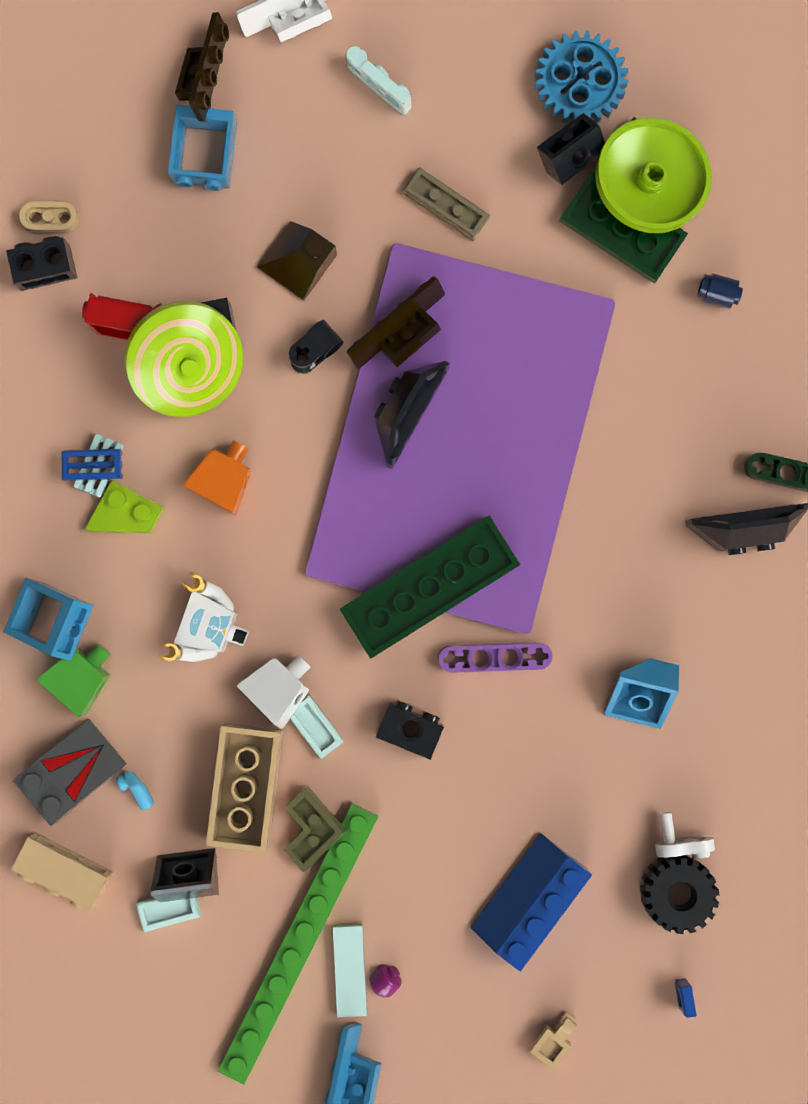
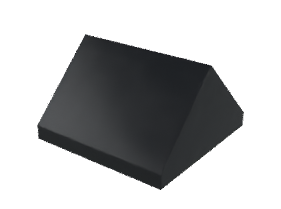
M216 849L158 855L150 890L151 896L159 902L219 895Z

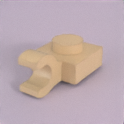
M565 1011L554 1030L546 1025L530 1046V1053L552 1070H555L572 1047L567 1037L577 1026L574 1022L575 1018Z

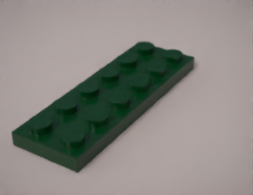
M489 515L341 607L340 611L371 659L520 566V563Z

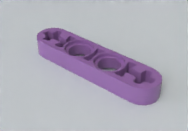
M541 643L463 645L445 647L441 650L438 661L443 670L451 673L540 670L550 665L553 655L550 648ZM521 648H527L526 654L536 653V648H541V652L546 653L547 657L542 659L539 665H537V661L534 659H526L527 666H522L523 653ZM506 649H513L517 652L518 660L514 665L508 666L502 662L501 656ZM463 650H469L467 656L469 668H463L464 661L455 662L452 668L449 667L447 662H443V657L448 656L449 651H454L455 656H464ZM477 650H484L488 653L489 661L485 666L479 667L473 663L472 656Z

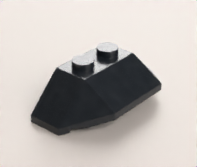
M447 361L406 371L401 379L396 377L388 390L392 394L387 404L382 402L374 415V418L378 419L376 421V428L387 467L393 469L449 370L450 363Z
M808 503L686 520L685 523L688 529L716 550H728V555L746 553V547L757 546V552L775 549V543L784 542L807 512Z

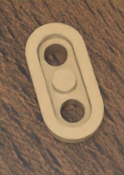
M65 201L28 202L21 208L19 213L21 224L32 233H69L77 228L80 220L79 213L74 206ZM37 215H40V221L38 223H33V218ZM65 215H69V221L66 223H62V217Z

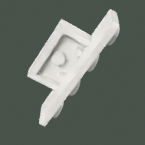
M259 0L236 11L241 29L246 37L272 26L280 42L294 38L296 35L313 27L320 26L322 23L332 19L330 9L325 3L326 0Z

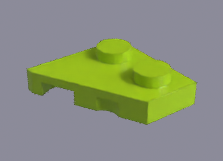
M112 480L85 529L90 532L152 533L165 508Z

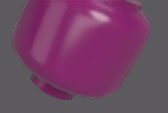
M385 964L379 965L369 978L372 990L381 997L388 998L392 996L402 984L399 970L395 966L389 968Z

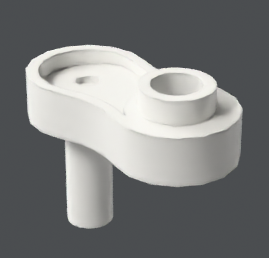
M672 812L660 813L663 841L655 843L656 855L658 857H677L692 854V858L701 859L710 857V852L715 851L714 837L711 836L675 839Z

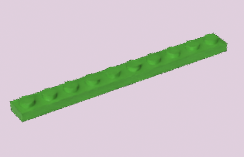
M352 802L342 822L343 827L347 831L329 848L219 1067L218 1072L243 1085L245 1084L378 819V815Z

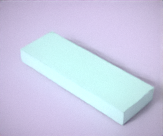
M363 924L333 925L337 1017L367 1016Z

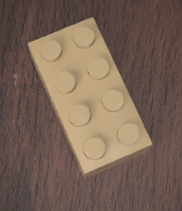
M229 723L221 725L206 846L259 853L267 852L270 845L283 730Z

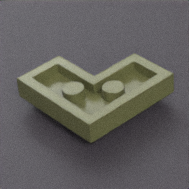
M309 787L304 788L285 807L303 831L284 851L302 872L308 870L347 831Z

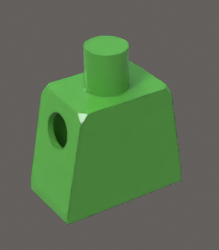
M98 643L88 655L83 650L76 649L71 661L66 659L59 660L43 673L37 681L76 716H85L110 678V674L101 665L108 659L111 653Z

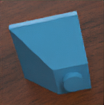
M650 658L620 672L605 708L604 715L661 729L679 691V665Z

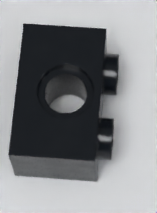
M582 113L537 146L546 172L559 184L563 185L598 159L605 141L600 125Z
M399 700L396 701L395 705L389 702L376 738L431 760L444 725L439 723L440 717L425 711L422 716L411 712L413 706ZM413 720L419 724L420 728L416 735L408 736L403 732L402 726L406 721Z

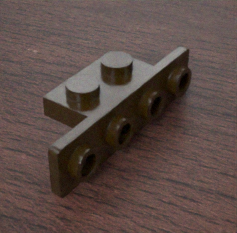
M219 12L212 13L203 47L187 48L175 90L179 101H189V105L198 121H205L207 112L211 108L213 89L217 85L219 66L223 62L224 47L229 39L228 26L223 22Z
M435 276L420 285L412 295L399 303L383 320L377 322L369 332L355 341L346 351L358 369L380 351L396 367H399L441 330L439 324L426 313L428 309L445 295L439 280Z

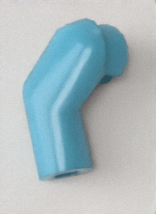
M124 771L123 775L117 777L116 782L119 789L125 791L130 788L141 810H146L154 804L146 785L134 772Z

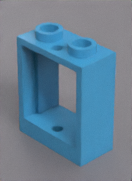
M176 105L168 174L176 185L185 188H191L193 185H202L206 189L219 191L221 188H230L237 119L234 111L210 108L207 112L206 120L198 121L190 106ZM187 128L226 132L221 174L182 170Z
M25 578L3 632L50 656L71 661L94 605L46 583ZM45 595L62 602L47 642L29 634Z

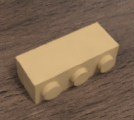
M36 832L27 837L11 870L18 873L17 876L21 880L28 883H34L35 881L44 886V890L53 896L62 895L71 900V905L81 910H91L98 903L113 874L111 870Z

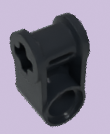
M321 320L291 346L289 350L291 366L298 373H309L326 358L333 355L343 345L344 341L325 320ZM299 354L302 356L307 355L308 361L305 362L302 359L298 361L297 356Z

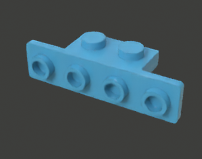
M356 1022L347 1025L338 1036L337 1043L339 1049L337 1059L332 1065L331 1074L333 1078L325 1098V1104L374 1103L382 1063L356 1053L362 1024Z

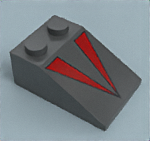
M89 719L13 779V782L47 823L52 826L62 820L127 763Z

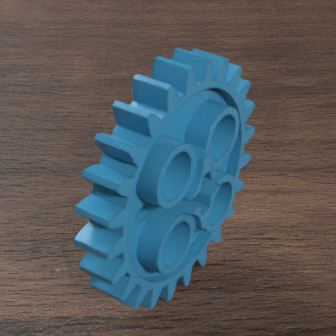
M574 31L571 40L566 34H563L561 44L554 39L551 44L552 50L545 47L543 52L544 58H539L537 66L539 69H536L534 77L539 80L535 82L534 87L541 90L538 94V100L547 99L543 109L554 108L553 118L562 114V123H565L568 118H573L574 120L584 113L589 118L593 117L598 124L602 118L601 113L608 118L612 112L611 108L617 110L620 104L618 99H623L626 93L623 89L628 84V80L624 79L628 73V68H620L624 64L625 57L616 58L619 48L616 47L610 50L608 48L610 39L602 44L600 43L599 33L594 39H590L589 31L585 32L584 38H580L578 32ZM583 55L589 58L590 61L584 63L578 60L577 57ZM598 63H600V64L602 65V66L596 67L595 69H592L593 66H595V65L598 64ZM564 73L567 79L560 80L554 74ZM595 78H604L608 84L600 85L595 81ZM570 87V90L567 93H561ZM582 95L586 101L577 102L572 96Z

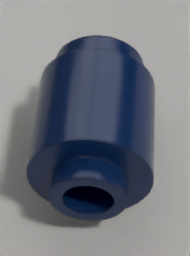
M714 273L711 275L704 274L697 296L703 298L704 302L730 309L733 304L738 305L743 288L739 287V280Z

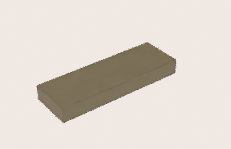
M420 167L403 189V194L472 241L475 240L490 218L488 213Z

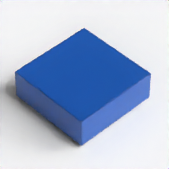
M686 978L675 980L680 1011L686 1018L696 1017L692 986Z

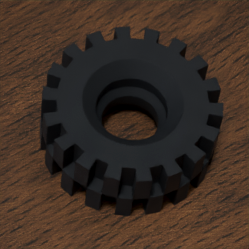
M687 855L666 859L664 857L657 858L658 863L656 865L651 863L647 867L650 871L648 874L644 873L641 878L644 881V884L640 885L641 901L646 908V912L654 922L669 932L674 930L677 934H684V930H687L689 933L696 932V926L699 925L701 928H704L707 925L704 921L708 917L712 920L715 916L712 912L713 907L718 908L719 901L716 900V896L719 895V889L715 886L717 882L714 876L699 861ZM676 883H685L691 890V897L684 905H675L669 899V890Z

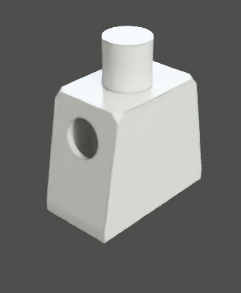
M299 655L287 667L277 658H273L239 683L237 687L274 725L282 729L309 691L299 679L311 666Z

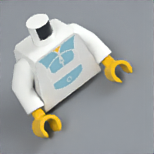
M189 572L188 574L195 577L194 584L187 585L182 583L186 589L192 592L174 644L168 642L160 644L170 648L169 654L167 656L158 655L159 658L166 661L176 659L199 662L214 658L218 652H224L228 642L244 646L249 630L234 625L238 613L233 611L234 604L221 587L207 580H202L195 572Z

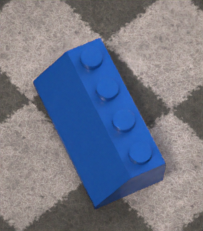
M540 833L471 925V929L497 955L521 972L591 878L592 874L588 868Z

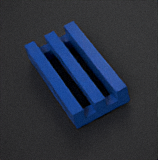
M121 449L61 451L62 480L123 479V473H121ZM114 456V461L69 463V458ZM114 468V472L69 474V469Z

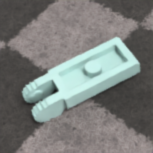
M350 46L348 51H346L347 65L350 71L352 70L373 91L398 112L405 115L411 109L410 91L402 83L398 82L396 84L393 82L383 67L378 64L374 66L367 60V53L363 49L361 50L357 46Z

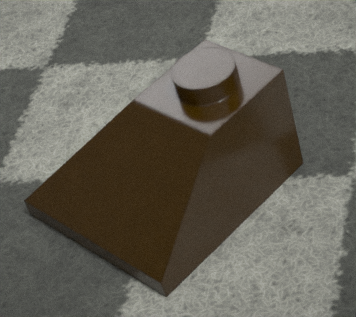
M290 221L257 268L305 301L336 258V246L313 229Z

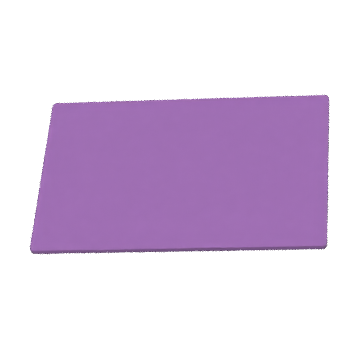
M395 244L391 250L371 329L377 322L383 320L399 303L412 295L420 285L435 276L439 280L445 295L428 309L426 313L439 324L441 330L399 367H396L380 351L360 368L308 560L306 575L318 580L367 592L490 515L519 561L520 566L445 613L528 634L532 630L615 302L610 298L414 247ZM447 361L450 363V367L393 469L387 467L376 428V421L378 419L374 418V415L382 402L387 404L392 394L388 390L396 377L401 379L406 371Z

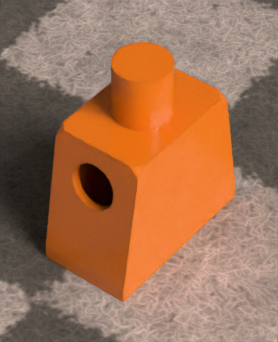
M233 440L225 455L212 449L183 486L236 515L251 475V470L241 464L248 448Z

